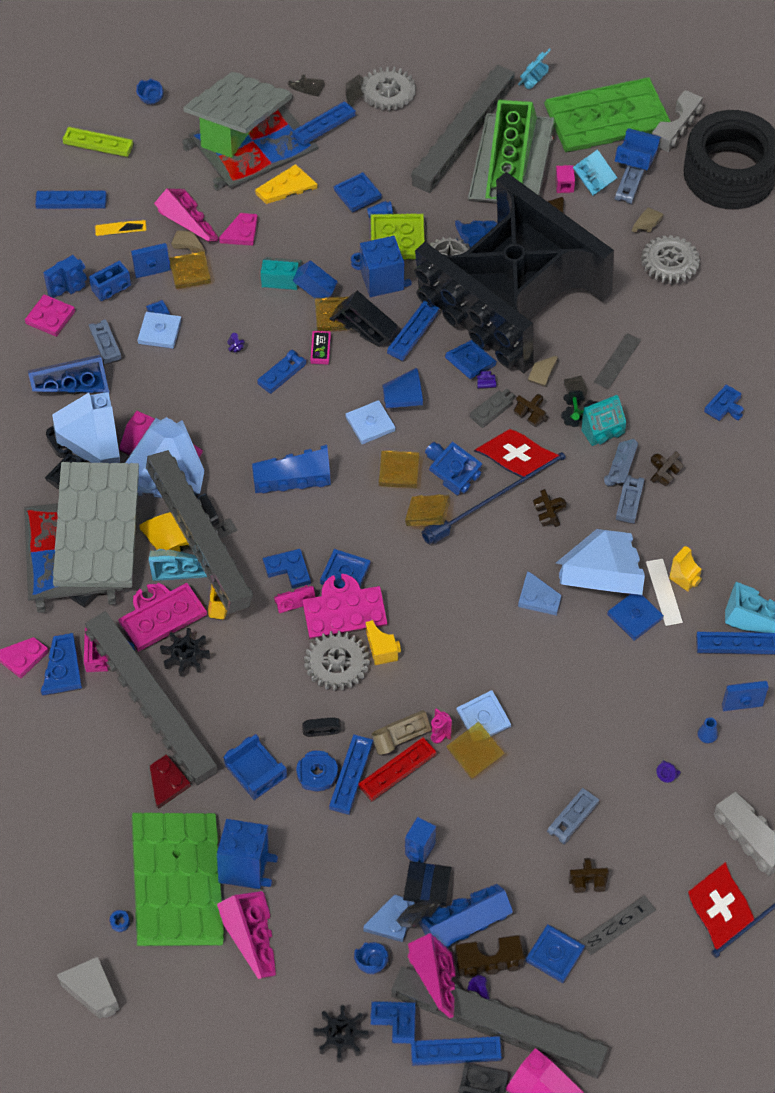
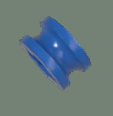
M355 253L351 256V265L356 270H360V262H358L360 260V253Z
M122 910L113 912L110 916L111 927L116 932L126 931L130 925L128 914ZM120 917H123L124 923L117 925L116 919L119 918L120 920Z

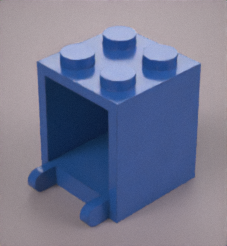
M395 236L360 243V271L369 297L402 291L404 287L412 284L410 279L404 280L405 263Z
M226 819L217 851L218 883L260 889L261 886L270 887L272 880L263 878L267 862H277L278 856L269 853L268 825Z

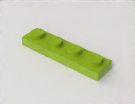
M72 127L67 128L62 139L63 144L126 157L129 156L133 147V140Z

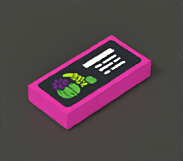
M330 331L312 332L311 364H329Z

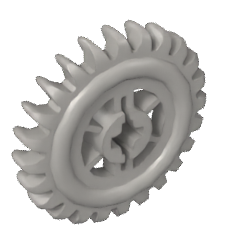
M388 66L385 72L382 70V67L379 69L380 73H377L374 69L373 75L368 72V78L364 76V81L361 82L362 97L365 98L366 102H369L370 106L375 105L376 109L381 107V110L387 108L390 111L391 108L397 110V107L402 108L403 104L407 105L409 101L413 100L416 90L415 81L412 79V76L409 75L407 78V71L402 75L401 68L396 73L395 66L391 72Z
M664 235L662 239L656 237L655 240H650L649 244L645 245V249L642 250L641 261L642 266H645V272L650 270L649 277L655 273V280L661 276L662 283L668 278L669 284H671L674 278L678 284L679 277L685 282L686 275L690 279L692 274L696 273L700 262L699 253L696 251L695 246H691V242H686V239L680 240L679 236L673 238L672 235H669V238Z
M338 630L337 636L334 637L332 631H330L329 638L323 633L322 641L316 637V645L310 643L311 650L306 649L307 656L304 657L306 662L304 667L307 669V675L312 676L311 680L313 682L318 681V686L325 684V689H329L332 686L334 691L337 690V687L344 690L345 685L351 688L352 682L358 684V678L363 679L364 673L368 672L367 666L370 664V661L368 659L369 653L366 652L367 647L366 645L361 647V639L355 643V635L349 639L348 632H346L344 637H341V632ZM323 665L329 666V669L326 670Z

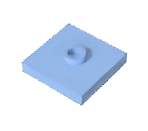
M146 312L139 333L138 344L174 349L182 321L181 316Z
M379 400L345 414L347 421L361 444L395 431L394 424Z
M492 690L456 708L475 744L511 727L509 719Z

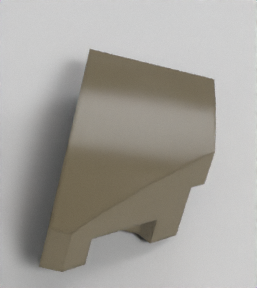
M648 207L638 218L632 231L637 232L638 229H642L646 232H651L652 227L662 221L664 214Z
M176 232L171 243L174 249L189 248L192 253L205 252L204 247L193 232Z
M553 356L534 363L528 381L546 387L558 357Z

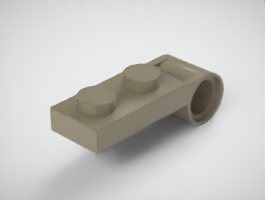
M422 710L375 730L371 733L377 753L386 754L393 751L396 745L431 731L426 712Z

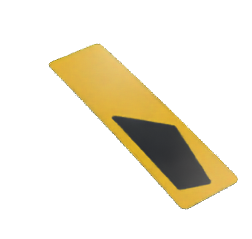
M145 220L95 225L96 236L146 231Z

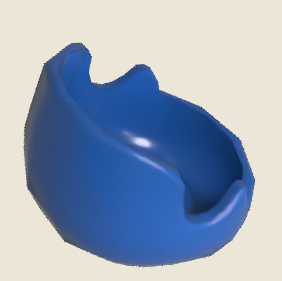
M150 78L147 81L141 80L138 83L136 93L145 104H155L163 97V87L160 82Z
M365 942L360 949L356 948L354 951V960L357 966L366 974L380 972L385 968L389 960L387 950L377 942Z

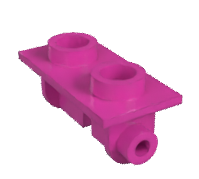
M305 585V587L295 589L294 592L278 593L274 597V601L277 604L279 614L303 607L302 600L315 598L314 587Z
M436 708L435 717L431 721V741L437 744L442 742L445 737L451 740L452 720L446 712H441Z

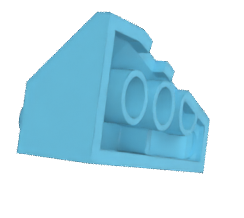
M164 549L150 551L149 564L153 581L207 577L198 559L193 554Z
M735 582L725 609V623L741 630L775 633V601L772 599L767 601L758 595L759 591Z

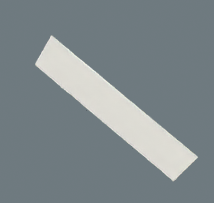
M663 559L646 561L658 603L664 615L665 625L683 623Z

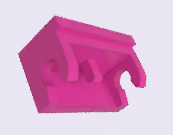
M85 634L84 666L86 672L108 671L106 663L108 660L105 656L101 657L96 650L97 644L94 640L90 642Z

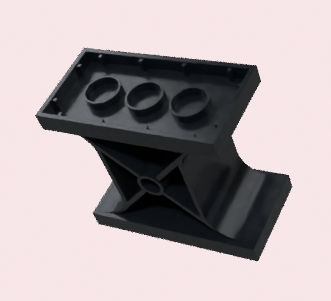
M505 172L496 180L498 224L469 250L459 255L441 254L425 241L415 250L417 267L414 269V273L418 278L419 288L416 294L422 303L426 301L429 307L432 305L439 307L442 310L443 317L451 326L458 327L461 325L469 331V336L475 344L481 348L487 345L494 350L496 358L504 367L511 368L514 366L524 374L534 365L533 323L530 320L560 293L568 289H586L602 302L608 298L613 290L614 250L512 175Z

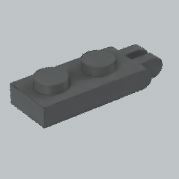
M505 389L503 392L497 391L470 413V418L481 428H484L513 404L516 395L510 394L509 389Z

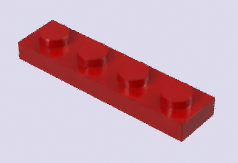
M422 737L361 781L359 788L372 802L436 755V751Z

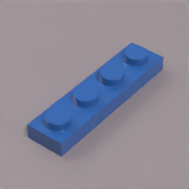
M344 101L293 130L292 136L304 146L354 117L356 111Z
M37 191L35 205L36 209L106 208L107 193L106 191Z
M423 301L388 347L387 354L403 361L439 314L440 308L434 305L429 307L427 305L428 302Z
M697 632V653L775 654V633Z
M353 734L329 805V810L350 814L373 745V739Z
M500 1036L415 1041L414 1044H411L412 1066L501 1061Z

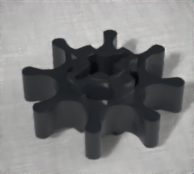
M190 628L186 629L187 634L183 638H177L174 632H170V640L174 643L171 646H160L161 654L171 655L169 659L164 660L165 669L172 665H179L178 671L181 677L184 676V669L188 666L194 667L198 673L201 672V666L197 662L198 659H210L209 650L199 649L202 645L206 644V637L202 635L197 640L191 639L192 632Z
M345 1005L340 1006V1015L336 1018H331L326 1011H323L322 1019L328 1023L327 1026L323 1029H313L315 1037L323 1036L326 1038V1042L319 1046L320 1054H324L329 1048H334L338 1052L336 1056L337 1062L342 1061L341 1054L346 1049L353 1050L355 1055L359 1056L360 1048L354 1042L358 1038H369L367 1030L359 1031L355 1027L357 1023L363 1020L362 1013H358L355 1018L349 1019L344 1015Z

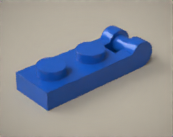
M292 349L287 353L286 357L257 379V383L271 394L306 365L307 360L299 357L298 353Z

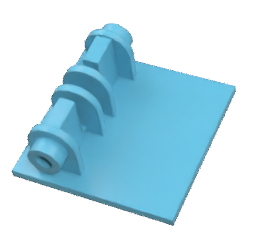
M551 49L546 53L542 51L536 60L526 68L527 70L520 76L522 80L518 85L523 82L527 89L533 88L548 73L549 66L542 63V61Z
M598 149L573 167L592 196L617 179V176Z

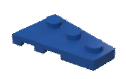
M73 633L53 636L49 662L44 675L45 680L41 689L42 695L82 688Z

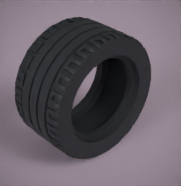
M742 110L717 111L703 117L694 125L688 137L683 168L684 179L688 188L703 202L723 209H743L763 201L770 195L775 186L774 127L762 117ZM732 150L748 155L756 164L749 168L732 169L715 163L709 155L717 151Z

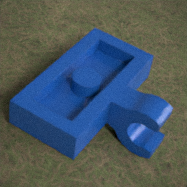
M726 384L706 405L704 412L719 421L727 412L734 419L740 420L743 416L741 412L744 408L736 403L741 398L742 393Z

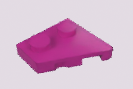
M240 213L219 238L220 243L253 246L258 215Z
M33 637L0 649V663L21 679L49 653V650Z

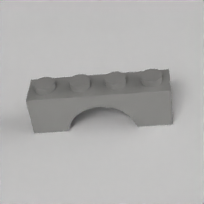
M684 90L677 99L675 113L680 118L672 122H660L652 132L653 135L661 137L660 149L669 152L672 147H676L679 138L685 135L687 127L694 123L696 115L701 114L703 110V97Z

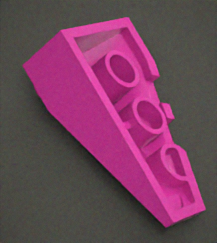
M166 188L154 203L159 213L207 241H218L219 238L211 225L203 220L205 217L203 212H199L196 209L198 204L185 189Z
M136 411L126 425L119 451L131 455L155 419ZM194 445L198 457H200L203 450Z
M263 891L233 895L218 903L217 906L223 925L257 978L262 979L275 976L274 952L270 948L269 943L272 932L268 929L267 919L270 918V911Z
M430 933L408 943V959L414 966L437 1007L449 1018L454 1017V997L451 991L455 989V984L451 981L452 977L455 976L453 954Z
M536 1048L520 1065L506 1087V1091L509 1093H584L551 1060Z

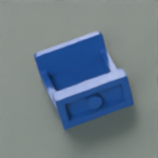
M628 128L623 144L617 147L615 162L648 170L658 152L661 137Z
M257 734L244 739L241 745L228 750L223 757L225 767L253 800H256L287 778L286 767L282 763L278 764L260 743Z

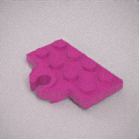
M341 574V580L345 583V586L338 589L334 586V575L328 578L322 587L321 597L302 600L309 640L316 637L321 638L323 633L325 636H329L330 631H332L333 635H337L338 630H340L341 634L365 630V622L372 620L376 627L387 626L380 586L360 589L358 582L353 577Z
M160 583L148 584V592L152 593L153 596L148 599L144 598L143 591L139 589L133 595L135 610L119 618L118 621L139 652L169 636L170 632H176L206 616L207 611L188 583L172 591H169Z

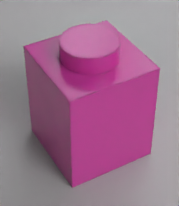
M574 165L556 166L555 182L557 193H574Z

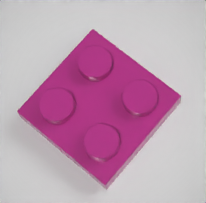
M44 294L25 318V323L57 337L75 313V307Z

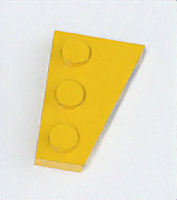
M295 164L255 189V194L264 203L268 204L285 199L290 194L296 193L298 195L310 188L311 190L318 189V186L313 179Z

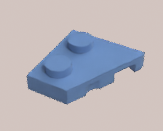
M527 572L518 607L557 616L561 595L532 573Z
M394 895L364 925L363 931L403 942L415 902L404 901L403 897Z

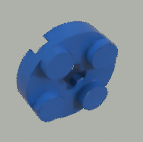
M311 751L305 754V757L297 763V778L305 790L323 791L333 787L338 776V766L335 759L328 756V753L324 751ZM315 767H319V770L323 772L316 775L311 771H315Z

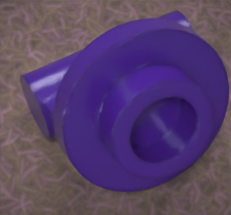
M232 333L227 341L228 345H230L228 348L229 352L234 351L236 353L244 348L245 341L239 340L237 333Z
M491 371L480 372L481 376H477V388H496L495 375H492Z
M664 760L658 765L656 770L659 779L667 783L672 782L675 778L677 779L681 774L673 764Z
M482 975L473 977L469 981L468 991H474L480 997L487 1000L490 998L486 987L487 979Z

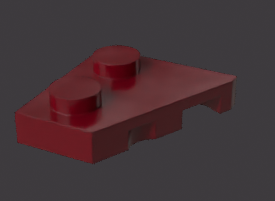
M167 754L149 765L156 807L158 809L191 787L190 782Z

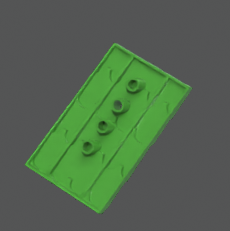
M650 77L549 98L544 102L549 116L554 118V128L558 133L557 135L565 152L588 149L591 146L624 140L628 128L652 134L660 122H671Z
M132 813L137 946L223 945V922L217 906L218 903L222 902L220 883H218L216 814Z

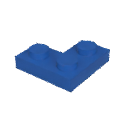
M301 549L263 558L268 578L287 573L292 589L311 584Z
M372 1002L371 1025H393L392 1043L414 1044L415 1003Z

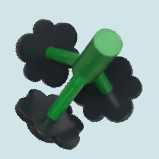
M569 391L568 394L563 396V399L567 405L573 404L574 408L568 406L566 411L561 413L564 424L577 427L579 421L582 420L580 414H583L584 408L598 402L588 400L587 404L583 405V410H580L578 405L581 404V401L585 400L583 391Z

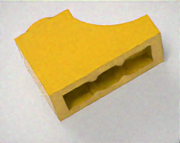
M684 546L673 558L669 579L688 592L692 587H696L700 583L702 569L695 563L691 553L692 550Z
M373 620L365 622L366 635L374 665L398 661V653L401 652L399 641H395L394 634L389 635L381 632Z

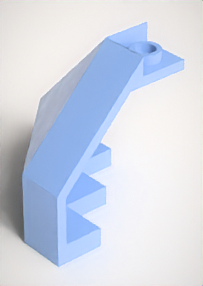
M109 392L94 395L87 393L52 414L58 444L67 447L74 454L91 463H120Z
M167 417L162 420L155 418L125 462L128 464L139 463L138 496H142L143 493H151L153 497L162 498L146 470L147 456L169 450L172 457L176 458L177 465L180 471L184 472L188 485L192 486L194 495H199L205 470L183 420L175 423Z
M602 529L593 531L556 562V564H562V569L559 572L560 584L642 595L645 575L643 569H639L638 566L640 559L637 549L633 548L631 544L633 541L632 533Z

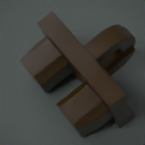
M536 394L531 402L518 395L516 398L517 404L513 410L515 415L523 418L527 411L530 412L531 415L527 421L534 427H537L541 421L546 422L548 419L546 412L539 408L544 400L542 395Z
M675 451L668 459L664 458L661 454H654L650 462L658 471L651 477L650 481L655 483L658 480L664 486L668 485L674 477L666 470L669 468L676 475L684 467L681 461L677 459L680 454Z
M546 489L540 491L541 496L533 500L537 511L547 509L546 512L538 515L539 520L543 526L552 523L555 527L560 526L556 513L566 508V500L562 497L551 500Z
M584 858L583 869L569 871L568 880L569 884H572L574 893L585 892V883H593L594 891L596 892L605 891L609 875L608 868L592 869L591 858Z

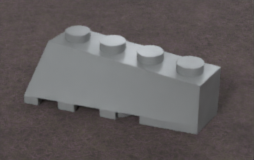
M734 792L716 805L714 811L715 819L719 824L726 827L733 840H737L741 844L744 853L755 860L758 869L770 876L775 872V830L772 831L768 827L767 820L762 815L756 816L754 808L738 793Z

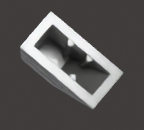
M98 957L57 974L61 987L99 1019L110 1017L117 1010H120Z

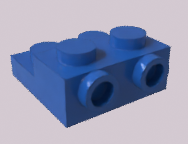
M71 255L43 272L48 296L55 298L65 291L73 294L85 287L87 276L83 272L85 265L82 260H78L74 255Z
M452 441L430 466L429 471L444 481L443 485L458 496L461 492L463 494L467 492L471 486L469 483L472 479L476 481L480 477L482 463Z

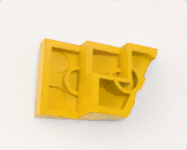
M171 512L149 519L139 525L140 531L146 535L156 550L164 549L180 552V546L189 545Z

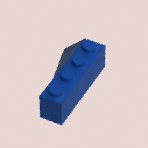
M101 355L28 371L33 392H109Z
M327 445L320 446L321 450L313 452L312 449L304 450V454L294 456L293 453L288 454L281 460L272 458L253 463L255 493L331 485Z
M498 884L471 893V898L469 899L458 898L452 900V905L441 908L439 905L432 908V913L423 916L421 912L416 914L415 918L425 935L431 933L446 948H449L452 943L464 940L478 930L486 929L489 924L504 920L507 915L513 913L505 890Z

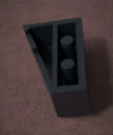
M358 290L342 301L329 318L333 322L335 320L345 325L344 328L348 330L351 328L361 333L360 337L378 347L390 340L398 326Z

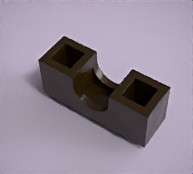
M520 935L498 938V952L492 956L483 955L478 949L477 941L455 944L459 977L473 978L477 974L482 973L493 975L501 970H519L524 966Z

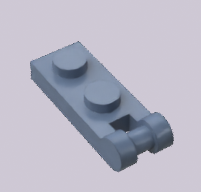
M627 165L616 192L615 200H624L628 204L633 203L645 169Z
M106 319L101 320L98 324H88L104 364L122 359Z
M635 439L619 443L609 475L604 477V482L607 486L626 481L638 446V442Z
M627 475L626 481L623 484L616 520L635 523L645 478L639 477V479L631 478V475Z
M582 788L550 825L547 833L552 836L555 835L562 844H566L571 835L599 804V799ZM564 825L567 829L562 831L559 827Z

